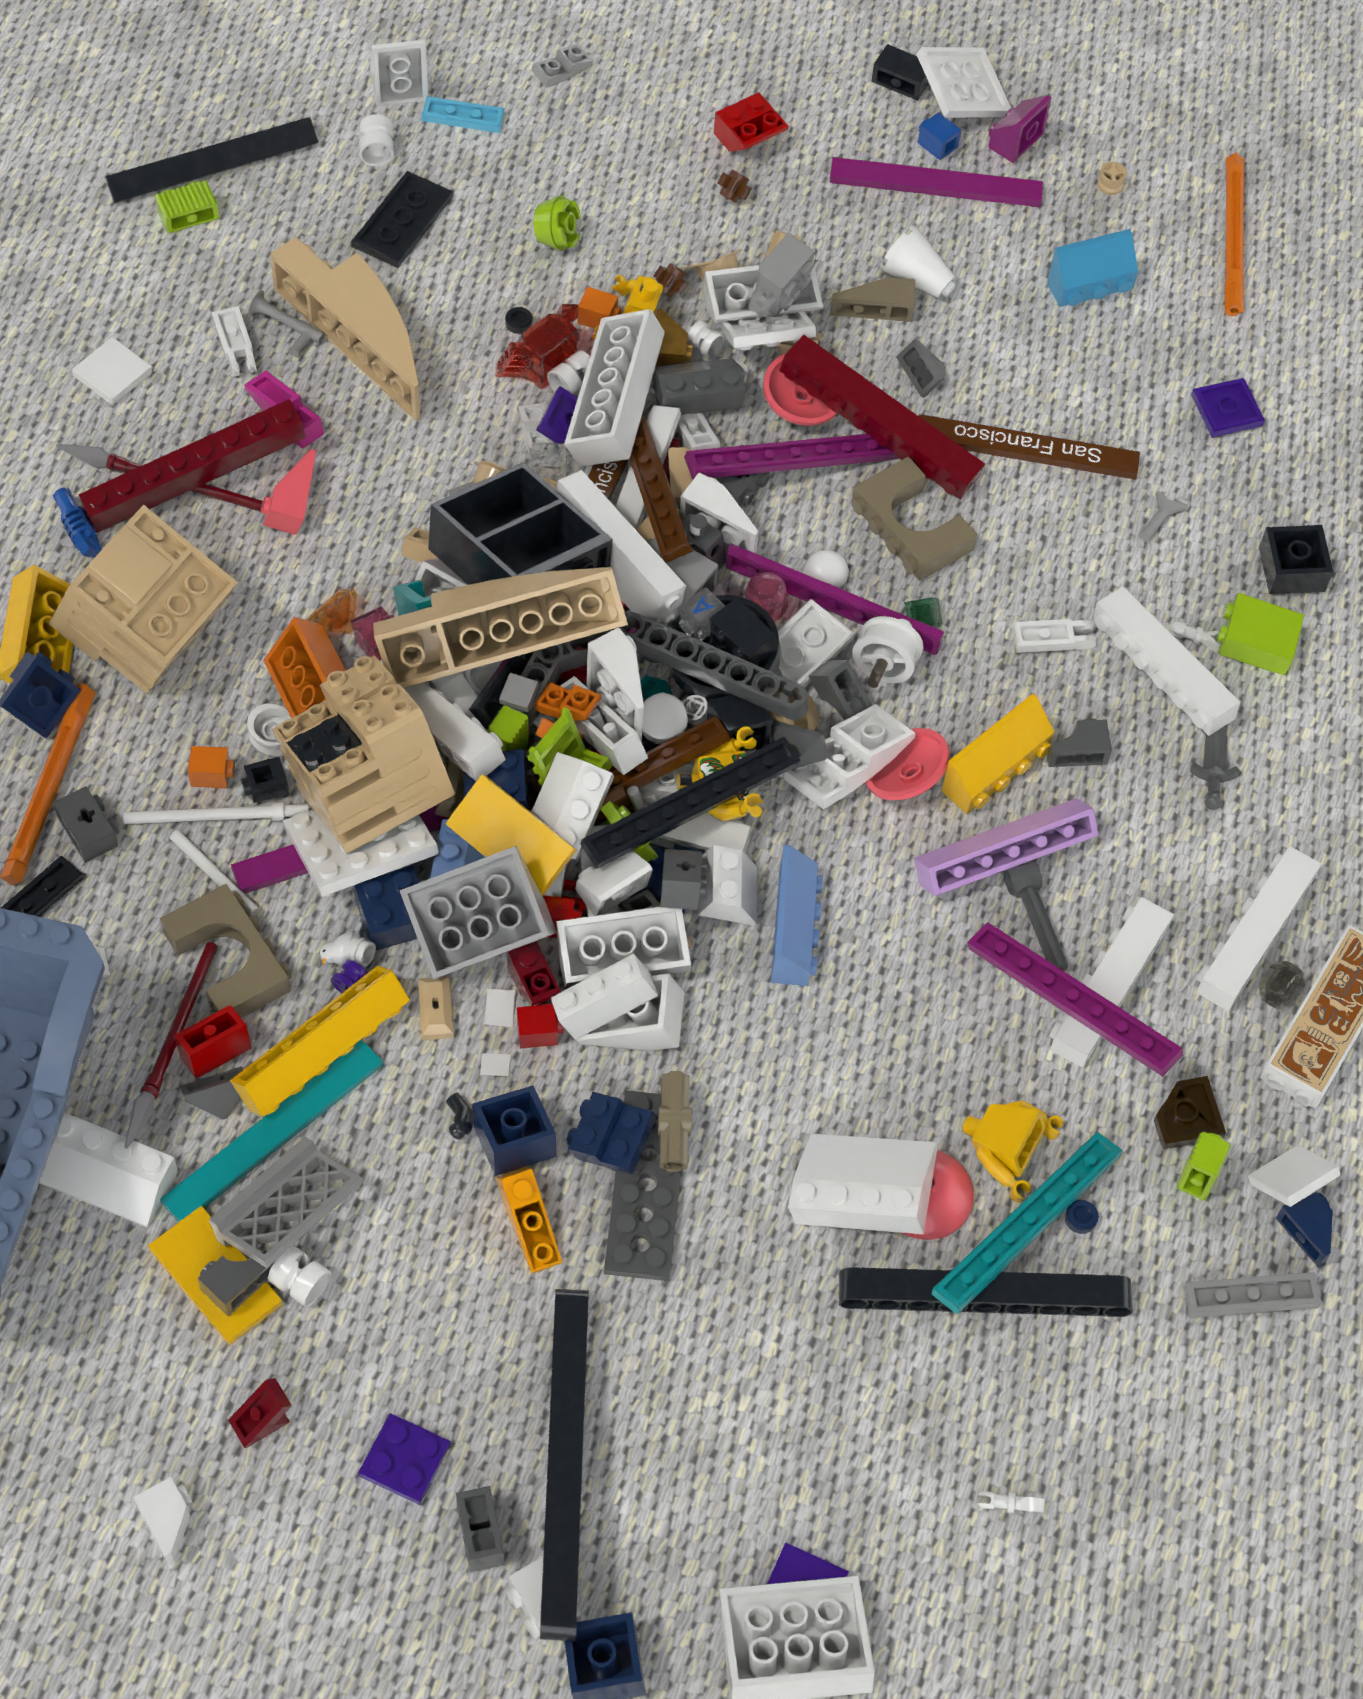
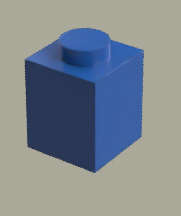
M939 112L931 118L925 119L920 124L917 143L937 159L942 160L958 148L961 129L947 118H944Z

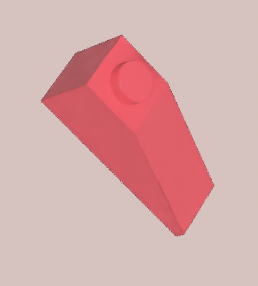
M310 449L274 487L270 497H264L261 506V513L265 514L263 526L290 534L298 533L305 518L316 450Z

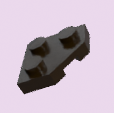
M1208 1076L1177 1081L1154 1118L1162 1149L1194 1144L1202 1132L1214 1133L1222 1138L1226 1134Z

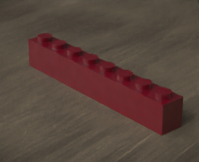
M803 334L784 355L779 371L788 380L797 383L812 397L818 398L829 406L833 412L840 414L850 421L854 427L874 438L879 445L890 449L900 460L909 456L926 478L937 483L948 494L961 500L980 477L985 466L983 461Z
M288 399L78 495L96 533L133 517L143 505L151 509L306 438L303 423L291 400Z

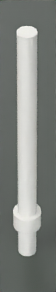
M284 802L271 803V806L124 812L123 819L124 824L272 818V821L285 820V817H293L298 813H309V804L285 805Z

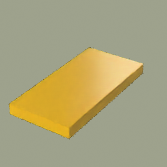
M481 774L445 823L485 857L517 846L542 896L577 851L576 848L483 774Z
M200 1206L150 1243L148 1249L230 1346L281 1307L283 1302L266 1282L228 1317L201 1291L198 1277L201 1270L209 1262H216L221 1256L230 1261H246L247 1259L240 1250L231 1244L225 1247L217 1241L209 1222L211 1216Z

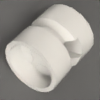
M369 115L364 117L359 123V157L367 165L384 166L390 163L394 157L393 123L387 117Z
M579 350L568 357L565 363H560L550 370L547 378L552 390L555 392L561 386L573 395L578 396L590 355Z
M292 1245L276 1259L269 1271L268 1281L282 1291L290 1290V1297L304 1307H309L325 1290L332 1274L329 1269L319 1262H309V1255Z

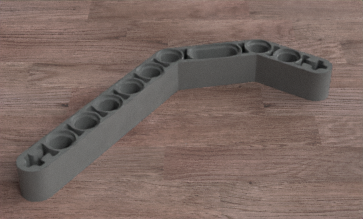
M634 612L625 613L628 625L619 628L625 636H630L637 647V653L787 719L798 720L807 713V691L802 685ZM630 628L639 629L637 632L632 634L626 633V631ZM614 629L534 651L521 676L532 680L541 678L544 681L539 684L529 712L516 708L513 709L527 715L528 724L534 722L540 713L536 711L535 702L548 684H556L563 672L587 665L588 648L577 651L574 650L575 646L595 640ZM659 639L665 641L662 645L652 644L655 640ZM683 651L692 652L688 657L679 656ZM549 654L558 655L555 659L552 660L545 659V657ZM710 663L719 664V666L715 669H709L706 667ZM740 674L746 676V678L742 681H736L732 679L734 676ZM765 686L773 688L769 693L760 691Z

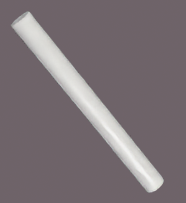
M179 830L174 831L170 835V839L219 887L227 884L232 893L237 891L245 904L243 910L249 916H256L260 909Z

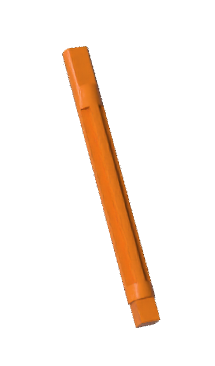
M1237 152L1226 158L1225 313L1228 316H1236L1244 311V158Z
M86 684L76 685L81 691L64 714L0 878L10 885L19 884L23 879L96 692Z

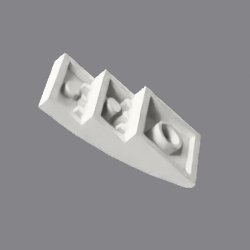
M875 704L831 727L830 737L825 739L828 757L825 760L799 767L794 771L789 770L784 773V780L819 807L825 809L853 792L883 769L915 739L916 733Z

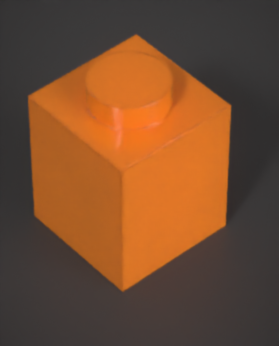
M587 287L578 305L577 324L594 329L600 325L601 318L621 315V308H618L617 295Z
M191 746L188 766L190 786L227 789L228 778H234L235 760L230 759L228 748Z

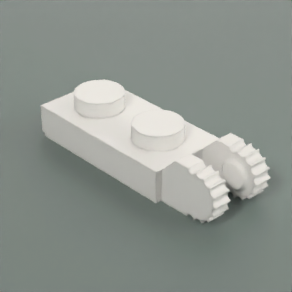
M239 306L211 312L225 359L229 361L233 377L240 376V368L236 358L243 356L246 357V364L250 373L257 372L252 344Z
M1089 620L1015 622L1012 627L1016 653L1074 650V648L1085 650L1092 649L1097 645L1095 636L1080 635L1093 632V622Z

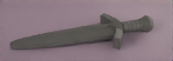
M1226 725L1210 736L1206 734L1203 767L1194 763L1190 768V772L1193 775L1208 781V796L1204 803L1211 810L1219 809L1223 804L1220 797V783L1237 778L1240 772L1237 766L1227 770Z

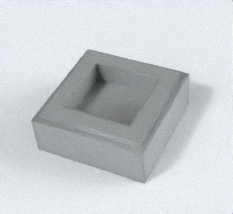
M510 673L499 698L500 704L529 712L539 688L538 681Z

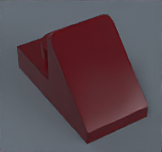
M276 1378L266 1379L228 1421L243 1447L247 1448L288 1424L290 1421L285 1413L292 1404Z

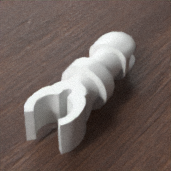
M1180 621L1173 622L1169 628V632L1174 637L1191 639L1194 644L1201 642L1211 650L1218 651L1221 646L1220 643L1215 641L1219 631L1205 632L1201 627L1197 626L1195 629L1186 626V623Z
M982 1491L977 1495L990 1498L989 1504L977 1503L983 1509H1007V1513H1014V1510L1044 1513V1498L1015 1496V1492H1008V1495L995 1494V1492Z

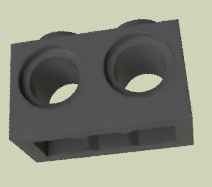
M490 1486L456 1493L457 1510L470 1572L504 1565V1551Z

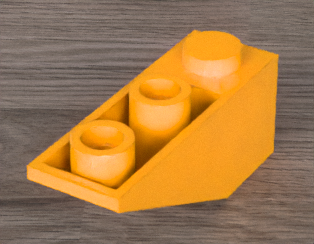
M523 1167L495 1177L505 1209L530 1272L535 1273L563 1263L532 1168Z

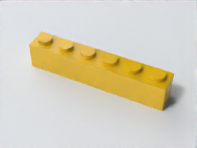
M376 966L232 1078L230 1082L249 1111L262 1117L275 1112L280 1107V1103L288 1096L299 1093L305 1087V1083L312 1077L324 1073L329 1068L331 1062L351 1052L354 1044L359 1040L375 1033L378 1025L383 1021L399 1014L402 1006L409 1002L410 999L392 970Z

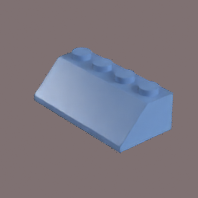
M783 845L779 871L771 983L808 986L810 975L816 976L817 957H812V948H818L819 930L814 929V921L820 920L821 902L815 901L816 894L822 893L823 876L817 875V862L790 845Z

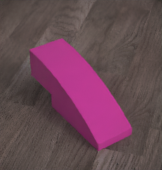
M265 370L244 385L246 391L262 410H266L285 400H291L304 427L306 438L296 442L302 449L324 435L320 417L302 404L300 395Z

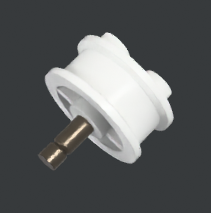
M886 616L869 619L863 625L860 634L861 638L856 641L852 650L856 665L869 676L867 684L872 688H876L880 680L886 683H901L908 680L915 670V662L923 652V642L920 635L912 628L911 623L905 619Z

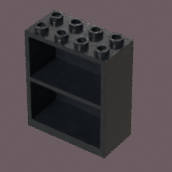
M524 462L431 504L428 549L467 585L548 571L610 567L613 539Z

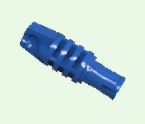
M63 487L54 492L53 498L61 510V522L72 543L83 556L95 558L102 549L96 535V530L86 511L77 505L69 488Z

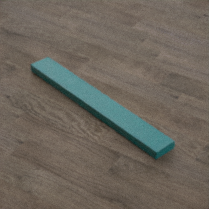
M360 1040L354 1045L351 1052L336 1059L324 1073L315 1076L307 1082L299 1093L288 1097L275 1112L264 1116L160 1199L161 1204L178 1222L200 1206L203 1208L207 1207L381 1068L383 1061L363 1040Z
M1096 1132L933 1288L932 1295L954 1313L959 1314L1121 1157L1122 1149L1099 1132Z

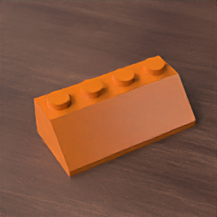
M293 617L263 660L291 718L307 711L311 706L325 701L326 699L320 684L327 681L330 673L346 671L323 625L298 617Z

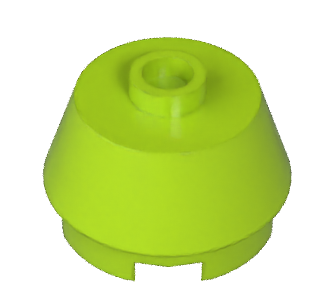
M560 195L539 203L533 218L536 239L540 243L560 251L565 250L567 247H575L580 237V234H575L576 220H581L577 202L570 201L568 198Z

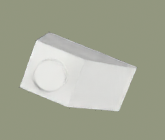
M169 1477L133 1497L168 1566L175 1562L190 1517L187 1504L192 1502L184 1485L180 1484L176 1487L172 1477Z

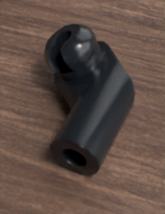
M456 1092L446 1100V1103L455 1114L454 1123L449 1126V1133L455 1139L460 1140L465 1134L468 1135L472 1131L473 1110L462 1096Z

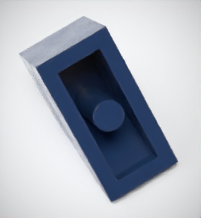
M1315 1191L1291 1207L1286 1204L1282 1206L1275 1219L1318 1268L1324 1265L1331 1253L1333 1210L1330 1208L1326 1197Z

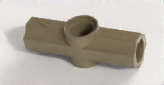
M670 1071L669 1073L662 1074L661 1106H659L658 1135H660L659 1168L665 1169L667 1172H679L680 1170L687 1169L689 1161L688 1137L691 1136L692 1108L689 1107L690 1075L684 1074L682 1071Z

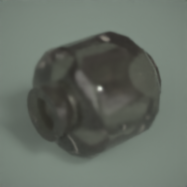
M1287 961L1271 964L1258 984L1259 990L1264 995L1262 1000L1276 1009L1280 1005L1284 1007L1293 1006L1306 986L1305 980L1302 977L1304 975L1303 971Z

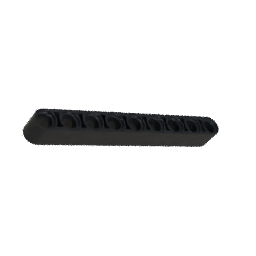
M844 1268L839 1271V1306L846 1309L953 1312L932 1295L933 1288L951 1270ZM1001 1272L961 1312L1124 1317L1133 1313L1131 1279L1120 1275Z

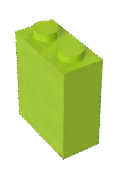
M1237 593L1233 603L1227 602L1222 618L1227 620L1225 625H1221L1216 641L1221 642L1218 654L1285 675L1294 660L1304 614Z

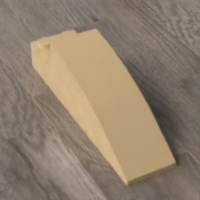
M297 237L271 252L274 290L315 328L325 332L324 336L416 422L420 420L419 383L409 335L399 310L373 269L358 253L332 269L327 261H322L315 255L313 249L308 244H303Z
M612 567L519 575L431 594L432 607L373 623V630L383 666L395 678L396 683L405 688L628 625Z

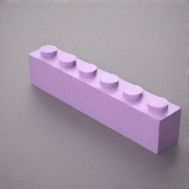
M1076 798L914 857L919 883L924 889L937 896L1099 836L1094 809Z

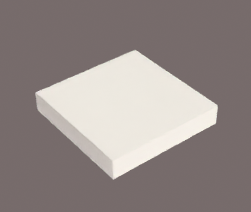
M113 337L72 369V374L75 378L111 405L118 402L153 373L151 365Z
M1296 1145L1249 1174L1248 1178L1252 1186L1291 1207L1341 1174L1336 1164L1300 1145Z

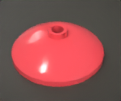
M785 354L776 358L769 365L763 379V393L769 406L780 417L794 424L814 426L826 423L837 415L829 406L818 398L812 397L804 388L794 381L788 380L779 371Z
M911 729L916 733L915 739L890 763L865 782L868 789L875 796L885 800H906L928 791L941 779L950 760V749L944 737L931 729Z
M937 1150L932 1178L933 1187L930 1191L924 1234H902L922 1240L939 1239L957 1231L967 1220L973 1206V1185L967 1171L952 1156Z

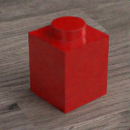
M553 1004L516 1007L520 1049L558 1045V1034H563V1026L558 1021Z

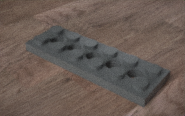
M625 1090L624 1103L651 1110L656 1114V1119L658 1120L661 1094ZM658 1131L650 1132L643 1151L647 1148H653L660 1155V1135H658ZM640 1155L633 1174L616 1170L604 1274L660 1281L670 1280L681 1170L679 1172H667L665 1169L659 1168L660 1156L655 1161H647ZM643 1178H651L655 1181L656 1187L651 1191H644L639 1188L638 1182ZM639 1208H647L653 1213V1217L648 1221H640L635 1217L634 1213ZM643 1238L648 1241L650 1246L644 1252H637L631 1247V1242L634 1239Z

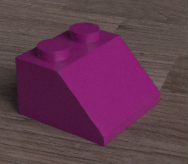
M1045 95L1023 100L1015 108H1010L1005 117L999 123H994L988 134L990 136L988 148L1014 163L1044 135L1052 97Z

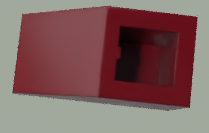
M537 941L507 951V968L519 994L531 1006L549 1000L551 997L561 993Z

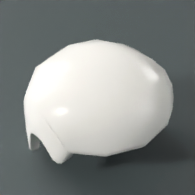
M821 550L813 553L806 561L802 573L840 588L847 581L849 569L846 560L840 554L830 550Z

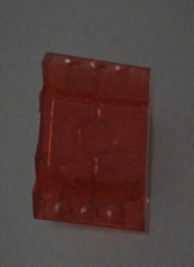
M562 304L556 314L546 315L523 332L517 342H510L495 365V377H522L534 383L541 390L549 385L548 372L560 363H565L568 357L577 352L580 334L572 322L578 318V304Z

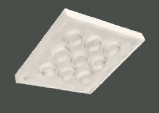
M310 810L309 813H298L291 818L283 820L284 828L321 897L439 854L435 840L419 815L346 854L313 810Z

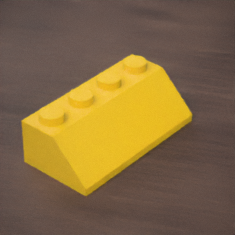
M32 565L12 579L0 649V679L9 684L13 681L9 676L26 652L32 655L40 652L53 662L50 667L57 672L61 668L69 673L73 643L49 625L71 584L36 565Z
M1034 693L948 761L942 792L966 814L974 808L979 810L984 807L989 801L990 795L995 791L1002 792L1010 784L1011 778L1016 774L1019 776L1023 775L1030 768L1033 760L1037 757L1042 759L1048 754L1054 730L1038 697Z

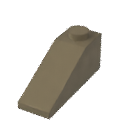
M887 277L832 294L830 315L912 322L915 305V279Z

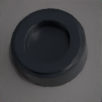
M523 307L510 309L505 315L506 328L515 334L528 332L533 325L532 313Z

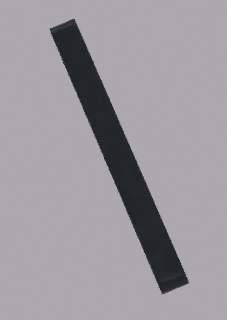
M555 1289L540 1640L576 1641L589 1290Z

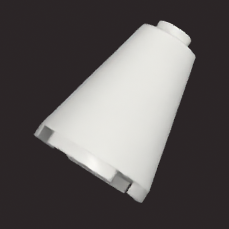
M911 225L909 229L912 232L909 235L903 233L885 255V258L888 260L887 264L883 265L881 263L879 269L895 278L915 279L916 288L936 298H940L942 295L947 297L956 286L953 282L955 275L916 226Z

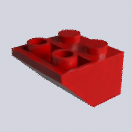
M760 92L715 112L714 135L728 151L746 150L789 129V125Z

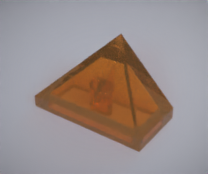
M339 589L305 620L323 625L326 632L351 634L354 628L356 591L354 589Z

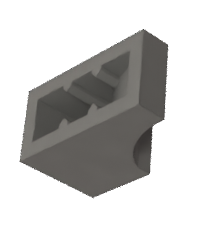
M828 660L808 675L821 700L833 706L844 720L873 706L848 660Z
M1087 718L1077 721L1074 733L1061 741L1051 742L1047 755L1048 767L1107 765L1112 751L1107 719L1096 720L1094 718Z
M221 1256L216 1262H209L201 1270L198 1277L200 1289L229 1317L268 1281V1274L274 1262L266 1268L254 1259L230 1261Z

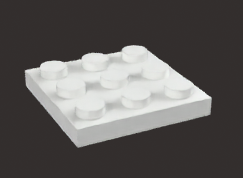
M921 47L916 55L944 118L1005 117L1011 108L984 48Z
M804 311L780 314L777 317L773 315L718 323V326L731 345L738 350H750L755 345L762 344L774 347L784 341L796 343L803 334L808 338L816 337V327Z

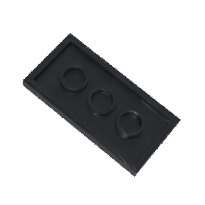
M406 171L352 239L351 247L399 268L451 201L453 191Z

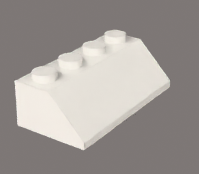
M759 265L705 272L702 289L707 312L715 323L760 317L748 308L749 302L754 296ZM815 267L809 274L811 281L803 292L799 290L795 294V300L787 311L782 310L778 315L823 309ZM767 312L763 317L773 315Z
M655 907L556 922L559 961L564 990L632 954L636 955L650 972L651 976L667 973L688 972L691 966L682 909Z
M64 1113L39 1183L148 1228L161 1204L160 1199L166 1195L178 1170L173 1156L134 1140L129 1148L126 1149V1137Z

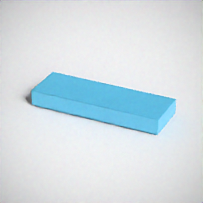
M427 96L422 112V121L500 133L505 108Z

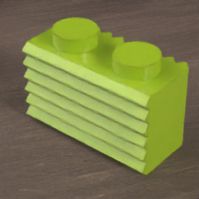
M207 180L192 182L187 186L177 187L176 190L169 189L155 195L157 211L167 233L219 219L218 204Z
M506 705L503 706L486 732H494L503 743L502 751L519 749L526 751L528 746L527 715Z
M1200 1133L1177 1183V1188L1206 1201L1218 1178L1231 1145L1217 1134Z

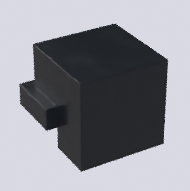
M735 695L708 700L707 720L717 716L730 739H737V732L742 727L747 726L754 731L744 741L754 738L757 741L756 746L753 749H745L743 746L740 748V751L745 752V756L769 744L773 719L765 708Z

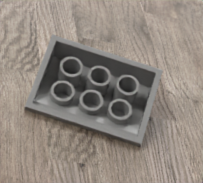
M517 846L400 890L433 980L557 932L547 905Z

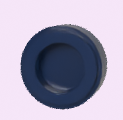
M1086 1200L1074 1201L1065 1213L1067 1226L1078 1234L1091 1232L1099 1219L1096 1207Z

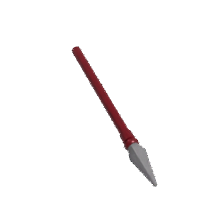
M56 444L57 448L95 468L107 467L109 470L127 473L142 466L114 453L109 454L101 447ZM208 484L190 490L261 512L262 500Z
M213 942L206 943L152 1072L141 1087L140 1095L134 1100L125 1142L126 1149L129 1148L153 1114L154 1102L159 1097L164 1074L177 1046L174 1035L184 1029L217 952L218 946Z

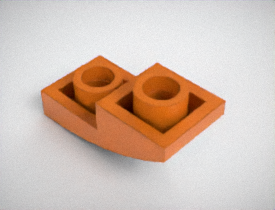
M549 683L535 702V708L537 712L559 718L562 715L561 710L566 707L570 710L573 720L581 721L589 718L602 697L601 694L574 685L569 690Z

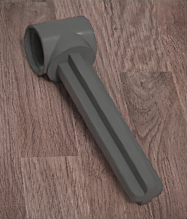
M1035 861L1004 870V882L1010 895H1015L1016 898L1022 899L1046 960L1061 970L1066 971L1068 963L1038 892L1042 887V875L1039 866Z

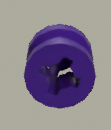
M347 959L342 965L343 970L340 973H335L330 980L336 990L343 993L368 972L357 962Z

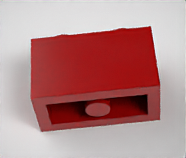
M231 1005L174 1035L180 1059L195 1079L252 1049L247 1026Z

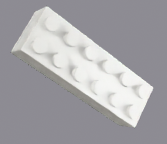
M651 309L601 318L564 443L579 467L630 459L665 333Z

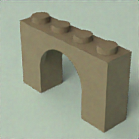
M908 456L854 486L851 504L854 511L858 515L862 514L868 521L871 531L882 537L887 549L902 560L905 570L909 574H914L921 581L974 551L978 534L961 515L929 531L911 530L896 520L892 511L898 505L923 492L924 473Z
M224 884L161 917L160 923L163 934L178 956L216 937L233 938L247 947L250 954L244 967L231 977L206 989L208 1004L214 1013L231 1005L240 1018H243L291 991L289 980L292 978V975L284 962L278 963L274 957L276 951L268 938L263 940L259 934L261 929L253 915L247 916L243 910L245 904L237 891L232 893L228 885Z

